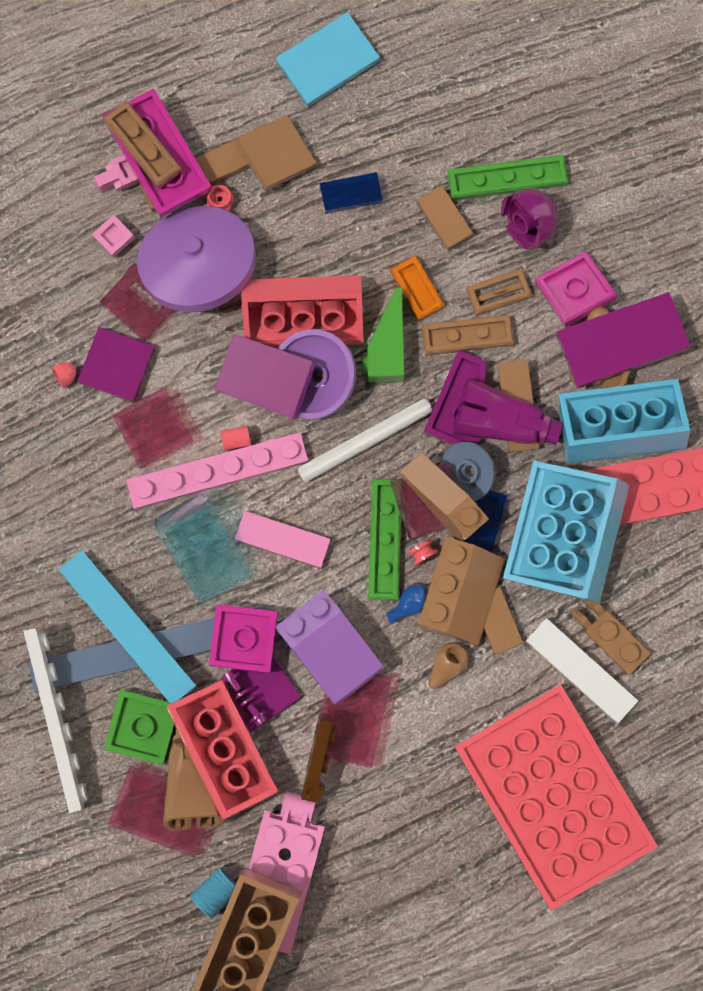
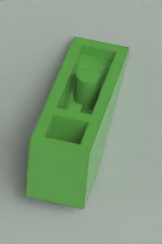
M395 288L367 347V356L362 357V375L368 374V383L404 382L402 288Z

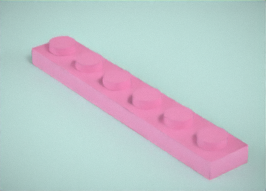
M299 432L127 479L126 482L133 508L138 510L308 463V458L301 433Z

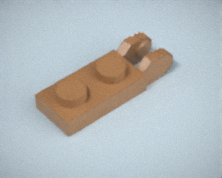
M583 600L585 605L599 617L593 624L576 608H573L569 613L586 630L584 633L629 676L651 653L608 610L605 611L599 603Z

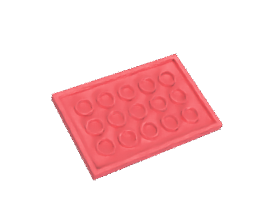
M561 684L454 747L550 911L658 847Z

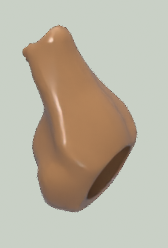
M448 643L438 648L434 667L429 677L430 688H440L448 680L458 676L461 671L467 669L468 654L462 646L457 643Z

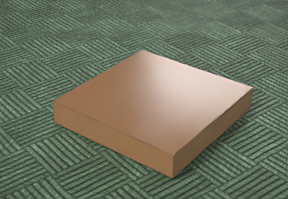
M288 115L237 137L236 143L265 191L316 166L314 158Z

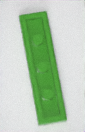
M564 155L450 169L447 172L452 201L509 194L527 188L540 190L568 185Z
M372 479L368 600H399L402 480Z

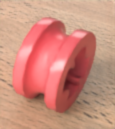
M431 539L419 544L408 552L409 556L415 558V566L426 562L439 553L437 549L432 548L433 542Z

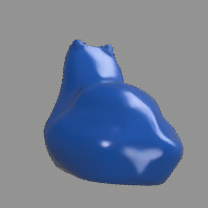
M413 583L407 587L401 594L398 606L390 612H386L388 622L393 624L407 616L422 612L428 594L427 588L418 583Z

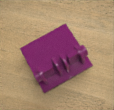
M274 658L272 659L271 674L231 669L222 676L223 678L217 681H223L243 723L250 733L301 698Z

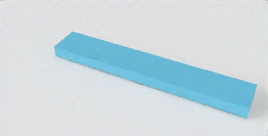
M82 550L58 569L170 704L187 697L197 688L194 682Z

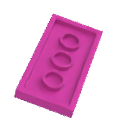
M153 88L128 101L182 169L180 174L158 189L108 127L159 217L161 218L212 191V186L155 89ZM113 109V110H111V111H109V112L103 114V115H102V118H104L105 116H107L109 113H111V112L114 111L115 109Z

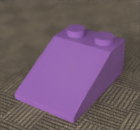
M324 589L275 626L281 637L335 706L384 669L382 663Z

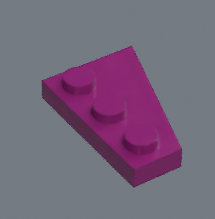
M458 350L424 429V434L450 445L460 442H473L480 445V438L452 434V429L466 380L471 378L485 384L486 361Z

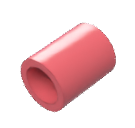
M247 425L221 430L224 451L251 446Z

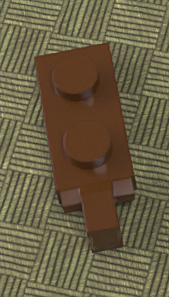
M322 712L319 714L301 794L302 800L320 803L325 786L320 780V774L327 773L330 755L325 754L327 744L334 743L337 729L336 725H332L331 714Z

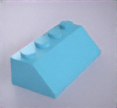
M678 379L558 394L560 422H562L561 434L567 464L687 448L690 427Z

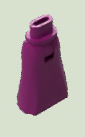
M468 378L462 391L452 434L497 439L520 444H534L538 441L540 445H543L544 442L557 445L562 422L550 419V414L544 416V412L540 408L530 403L511 397L486 384Z

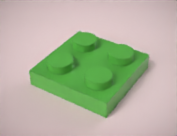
M120 690L103 750L165 765L175 724L166 708L170 703Z

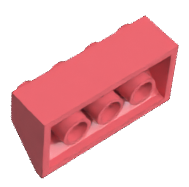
M361 275L250 279L242 289L241 301L245 338L273 348H279L288 337L297 332L318 329L334 334L346 345H364Z
M222 680L166 707L222 820L236 815L278 792Z

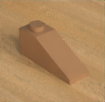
M420 453L398 472L454 539L459 541L467 539L488 520V517L471 497L423 453Z

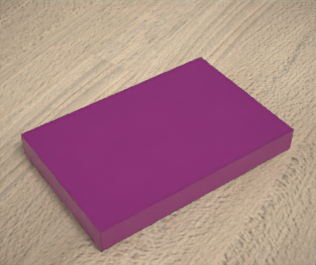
M233 334L214 390L292 419H297L316 362Z

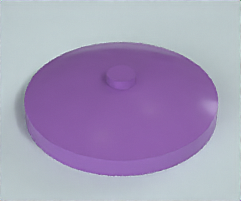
M195 206L176 211L153 226L141 243L137 267L146 291L156 302L176 311L200 312L218 307L241 292L249 282L255 269L256 248L250 230L239 217L221 208Z

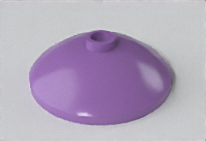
M309 329L293 334L279 346V350L316 362L297 416L298 418L308 420L322 419L337 412L347 402L355 385L356 365L350 349L339 337L327 331ZM322 372L323 379L317 382L316 375Z

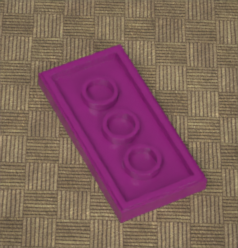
M670 292L556 332L577 389L691 348Z

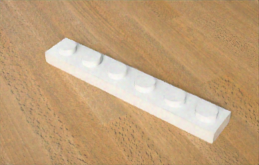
M40 628L26 630L23 632L69 813L80 811L85 807L84 802L88 801V796L84 783L79 784L76 772L80 771V764L77 754H71L69 741H72L73 737L69 723H63L61 711L65 710V705L61 692L56 693L53 681H57L56 669L53 662L48 663L45 651L50 650L49 641L46 633L40 632Z

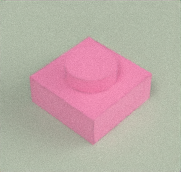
M115 215L111 216L92 234L94 239L113 258L135 239L134 235Z

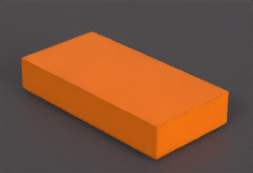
M416 255L390 269L392 277L398 287L402 288V294L418 322L445 307Z

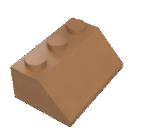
M445 536L418 622L420 629L479 646L505 559L476 545Z

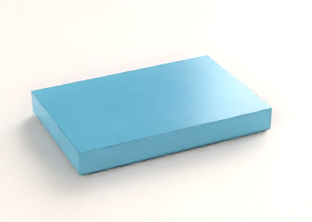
M347 12L282 53L275 60L303 102L309 107L378 63L380 57Z

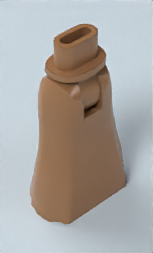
M175 726V736L172 738V747L168 760L163 826L171 831L191 829L192 818H195L196 828H216L223 824L225 820H222Z

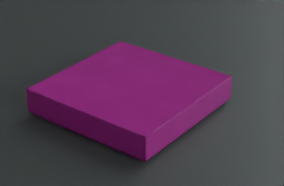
M98 327L77 382L134 403L155 347Z

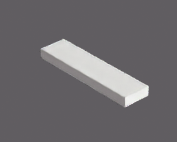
M547 618L525 641L616 724L638 702L633 695Z

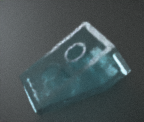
M206 490L153 519L155 530L199 604L206 602L253 575Z

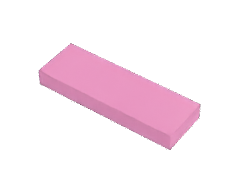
M244 511L235 537V541L320 569L331 541L329 538Z

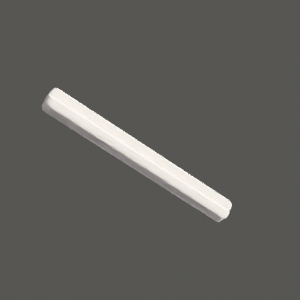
M423 398L298 468L300 477L304 482H309L432 413L431 404L426 398Z

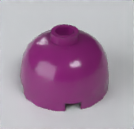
M527 188L510 194L501 203V216L506 215L509 222L505 226L506 230L522 248L533 247L532 250L545 244L555 233L558 225L557 206L554 200L537 189Z

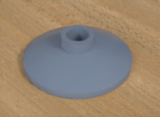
M473 442L454 444L444 453L441 459L440 469L465 491L473 501L482 499L491 490L495 480V467L489 453L480 445ZM470 466L474 469V476L469 471Z

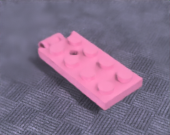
M286 791L280 815L271 813V811L266 809L264 810L249 869L303 892L279 949V952L291 954L325 829L323 825L310 824L316 802L302 800L300 794ZM287 848L290 850L291 857L288 860L280 858L279 851L281 849Z

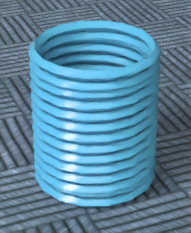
M217 867L214 873L209 875L207 880L202 882L196 888V891L190 894V898L206 916L214 919L218 912L227 906L236 883L222 868Z

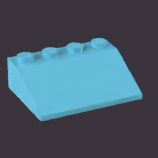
M533 461L503 579L600 603L630 485L618 478Z

